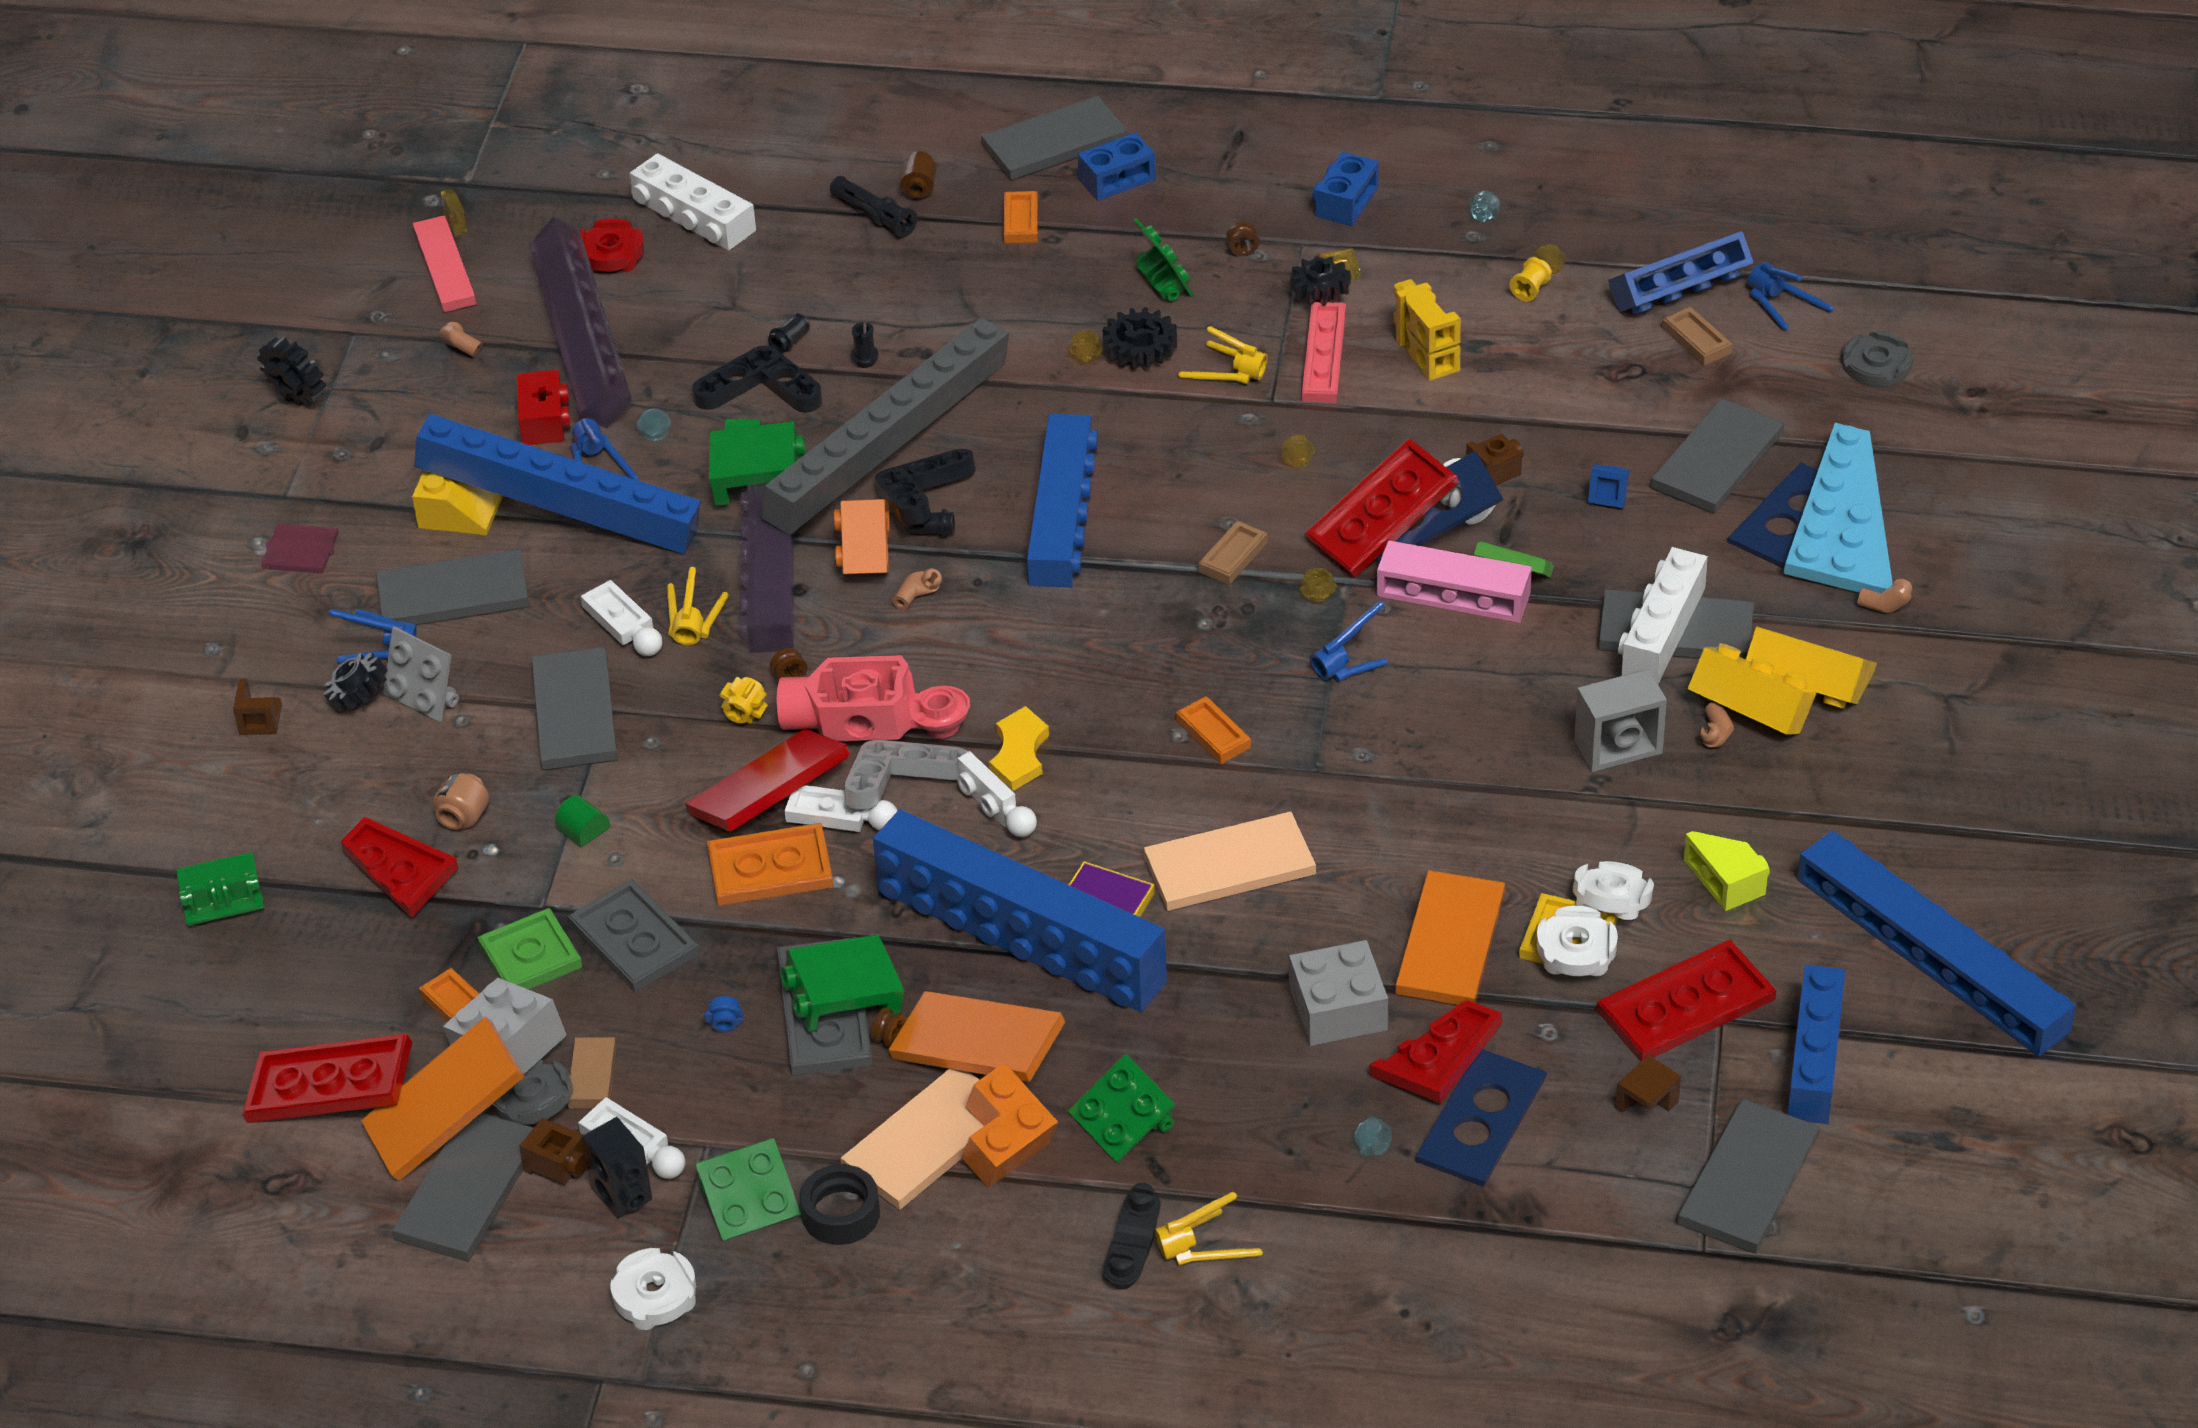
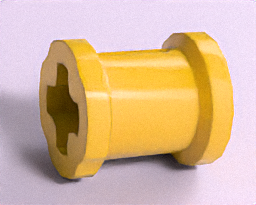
M1536 257L1527 259L1523 264L1522 272L1514 275L1510 280L1509 287L1512 294L1521 301L1528 302L1534 300L1539 293V287L1545 285L1551 279L1552 270L1544 260Z

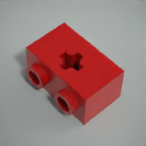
M559 370L517 374L518 420L522 443L537 445L565 442L564 427H571L569 407L563 406V404H569V392L567 383L561 384Z

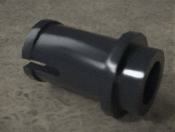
M795 313L782 326L774 327L770 331L768 337L769 345L780 353L788 352L793 347V343L810 330L808 320L802 314Z
M861 322L855 324L851 330L854 344L851 358L858 367L869 368L876 363L879 352L874 346V327L866 323V333L864 334V323Z
M942 509L941 512H931V517L926 522L912 525L909 528L910 535L941 534L942 537H947L948 534H954V512H948L947 509Z

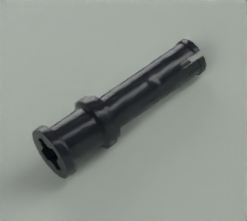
M839 175L833 179L830 185L831 194L871 215L877 225L888 226L899 237H906L914 230L917 223V214L914 210L910 208L903 209L890 197L880 198L843 176ZM855 194L858 195V196H860L861 198L865 199V201H863V200L859 199L858 197H856ZM904 219L907 221V223L905 224L901 222V220Z

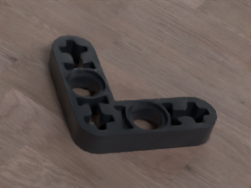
M766 345L749 350L699 378L692 386L694 403L697 407L704 410L716 409L761 383L793 409L804 413L815 411L821 407L822 394L821 386L816 380L777 349ZM734 375L744 376V378L739 380L728 379ZM786 376H789V377H792V378H793V379H791V380H789V381H778V380H777V379L780 378V377H786Z
M955 449L883 470L875 476L878 496L889 502V509L902 524L916 525L926 522L931 517L928 497L922 490L972 475L976 471L973 452L969 449Z

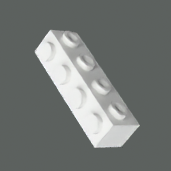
M658 153L630 172L631 193L634 200L728 251L756 231L754 206L752 203Z
M1672 547L1666 560L1659 561L1655 572V582L1653 585H1647L1643 596V606L1641 609H1635L1631 619V630L1629 633L1624 632L1620 639L1618 654L1623 655L1622 676L1649 669L1655 681L1659 684L1705 590L1708 556Z

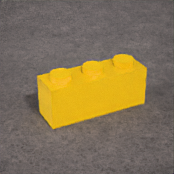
M1720 643L1719 647H1704L1688 686L1689 690L1786 735L1800 734L1817 693L1806 687L1807 681L1789 673H1786L1785 677L1772 672L1774 666L1770 663L1753 658L1751 662L1739 657L1740 650L1727 644Z

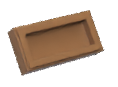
M1691 306L1664 318L1662 321V329L1704 366L1732 353L1733 344Z
M1236 521L1198 563L1199 573L1230 585L1268 543V533Z
M615 1037L575 1038L570 1074L574 1090L568 1102L569 1109H593L605 1097L611 1098L617 1049Z

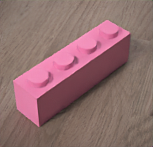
M1388 540L1377 569V596L1520 623L1531 593L1532 566Z

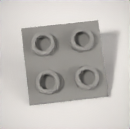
M393 627L387 663V680L384 684L383 694L441 722L444 709L455 707L459 701V695L456 694V690L451 686H447L452 655L397 627Z

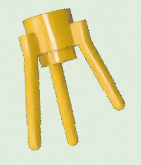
M1209 326L1207 327L1208 333L1239 349L1235 350L1213 341H1207L1206 343L1207 347L1234 357L1233 369L1238 370V373L1181 371L1178 374L1180 378L1237 381L1248 384L1250 378L1255 380L1262 378L1266 369L1268 355L1257 351V347L1247 345Z
M695 567L689 568L684 605L679 612H677L674 585L672 583L667 585L670 620L668 635L682 645H694L699 642L700 638H708L710 627L729 597L727 592H723L706 620L703 621L701 612L691 607L695 585Z
M1235 1192L1218 1198L1181 1219L1155 1228L1156 1240L1164 1260L1175 1257L1178 1266L1192 1261L1259 1257L1263 1254V1251L1260 1248L1190 1252V1248L1196 1246L1192 1228L1219 1216L1222 1213L1221 1208L1237 1198Z

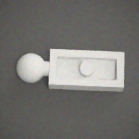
M612 580L580 596L582 607L622 645L633 640L635 650L642 656H653L660 651L663 640L661 634L653 628L652 618Z
M969 751L957 758L959 771L957 782L964 794L971 795L979 802L987 816L994 817L1001 825L1007 826L1009 832L1017 837H1026L1035 830L1037 819L1034 812L1024 806L1017 807L1015 793L973 753Z
M804 785L790 795L785 808L786 822L807 825L822 823V827L856 832L861 831L864 821H869L873 828L881 830L897 812V808L889 801L880 800L877 806L873 808L854 809L846 805L844 790Z
M607 1097L578 1122L580 1133L584 1135L617 1116L643 1145L646 1164L648 1165L652 1161L653 1169L658 1176L664 1179H673L678 1177L685 1168L683 1153L676 1147L668 1146L666 1134Z

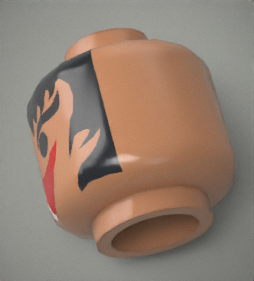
M453 773L445 779L436 792L432 804L438 821L449 829L458 830L469 829L474 826L487 808L490 799L488 791L480 778L473 774Z

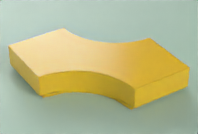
M1025 706L996 723V733L1003 742V746L1000 752L989 761V770L1012 791L1043 774L1042 764L1038 761L1035 754L1038 747L1049 736V726Z

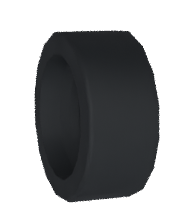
M848 1164L826 1166L808 1177L800 1191L803 1224L808 1233L820 1242L832 1245L852 1244L865 1238L872 1232L880 1218L878 1186L872 1176L860 1167ZM848 1192L856 1194L864 1199L865 1202L856 1212L847 1216L832 1217L816 1210V1204L824 1197L833 1193Z

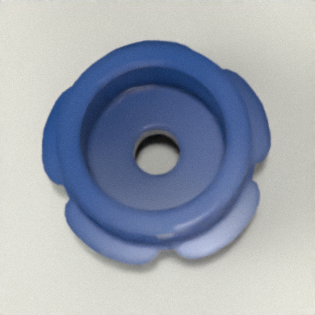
M728 996L716 997L708 1003V1011L704 1013V1019L707 1023H711V1026L716 1031L729 1032L743 1022V1011L737 999Z

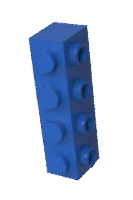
M1743 231L1611 278L1608 282L1619 312L1631 308L1633 314L1653 308L1651 301L1661 297L1664 304L1683 297L1680 291L1682 289L1690 287L1692 293L1712 286L1710 282L1712 278L1720 276L1721 282L1740 276L1739 268L1754 262Z

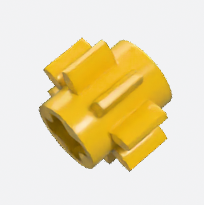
M736 677L733 683L727 682L719 695L725 699L721 705L724 714L736 723L748 722L751 724L755 717L760 719L768 707L763 702L767 695L764 692V688L758 681L748 677L742 679Z

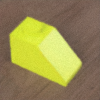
M1695 831L1686 833L1684 862L1725 911L1766 895L1767 878L1770 874L1769 866L1764 857L1757 855L1747 842Z

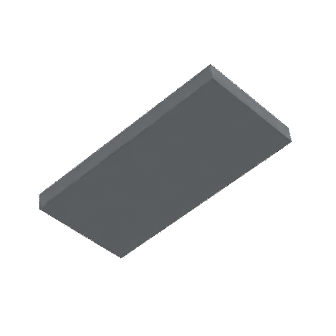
M1095 96L981 135L983 147L1009 179L1013 180L1077 158L1080 152L1127 136L1128 130L1101 98Z
M1721 398L1652 477L1651 488L1715 514L1784 432V422Z
M521 549L376 571L381 615L397 621L424 624L530 607Z
M1605 589L1599 650L1618 651L1623 633H1629L1631 630V619L1635 609H1641L1643 606L1644 592ZM1701 597L1672 656L1700 658L1704 647H1719V644L1723 643L1740 650L1739 657L1746 660L1751 644L1754 601Z
M606 647L532 656L542 770L618 760Z
M853 938L777 947L780 976L781 968L786 966L788 949ZM782 984L792 1076L873 1066L865 1008L821 1015L818 1018L817 1030L808 1032L803 1019L797 1018L795 1014L793 996L790 990H785Z
M1742 1098L1680 1211L1678 1225L1757 1254L1819 1137L1820 1126Z
M483 1113L479 1114L445 1143L393 1228L394 1240L469 1262L524 1170L519 1146L533 1130V1127Z

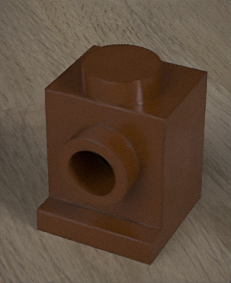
M1501 433L1479 444H1475L1473 441L1466 444V456L1477 451L1496 486L1521 475L1524 452L1518 440L1512 439L1509 441Z
M543 1117L519 1146L524 1172L530 1175L533 1172H537L565 1185L572 1175L576 1177L581 1176L587 1167L582 1134Z

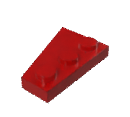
M365 816L341 840L343 852L411 918L458 869L456 857Z
M1466 999L1429 1024L1430 1030L1414 1041L1408 1038L1397 1046L1398 1052L1388 1059L1383 1060L1380 1057L1369 1065L1370 1075L1441 1103L1502 1025L1501 1012Z

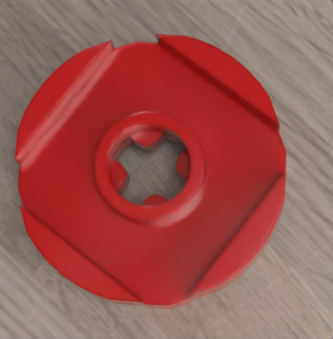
M608 218L594 222L593 229L585 232L584 228L577 235V255L583 263V268L588 272L617 270L630 272L636 268V261L641 258L644 252L642 231L639 228L638 231L632 228L631 222L624 219Z

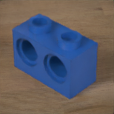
M1135 132L1078 153L1079 180L1097 201L1156 180L1155 153Z
M1341 152L1337 160L1329 164L1326 175L1321 183L1317 182L1313 189L1312 201L1315 202V216L1353 226L1379 188V161Z

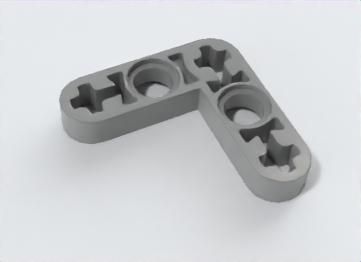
M888 740L868 741L861 746L845 781V803L854 809H870L877 806L891 774L957 780L959 775L957 758L968 751L952 746Z

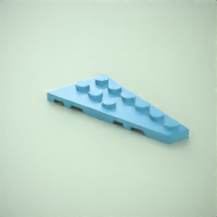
M1838 423L1834 424L1788 554L1783 574L1858 593L1861 592L1862 588L1882 593L1893 586L1870 431Z

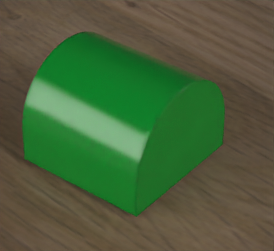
M574 795L566 799L557 810L555 816L556 828L579 847H583L610 828L609 818L580 795Z

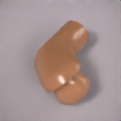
M451 321L440 330V338L446 345L458 348L472 357H475L482 347V342L463 332L462 326L457 322Z
M929 568L926 571L909 574L894 595L892 603L900 610L908 609L915 597L932 594L939 589L942 582L941 573L934 568Z
M1897 579L1892 587L1882 593L1862 588L1857 605L1886 614L1893 613L1910 601L1913 590L1912 584L1906 579Z
M1711 702L1705 708V713L1710 723H1707L1709 728L1705 730L1702 727L1700 737L1705 746L1718 748L1723 746L1732 734L1734 725L1723 705Z

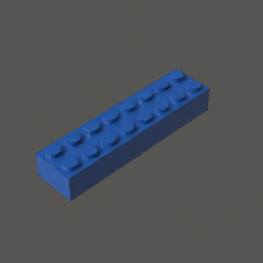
M901 809L873 837L878 892L889 899L898 900L915 908L921 914L937 918L954 929L963 930L980 938L986 944L1002 948L1021 960H1028L1045 968L1054 975L1065 977L1080 984L1086 990L1095 991L1114 1000L1121 1006L1130 1007L1140 1013L1143 1012L1167 982L1165 928Z

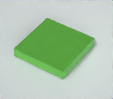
M550 908L477 937L479 947L497 977L528 990L582 968L579 954Z

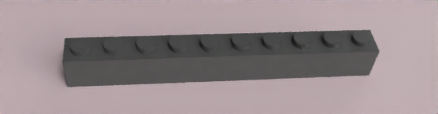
M983 317L978 319L765 485L761 518L791 535L1005 365L1009 332Z

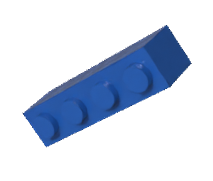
M1804 965L1788 1115L1806 1122L1829 1125L1845 969Z

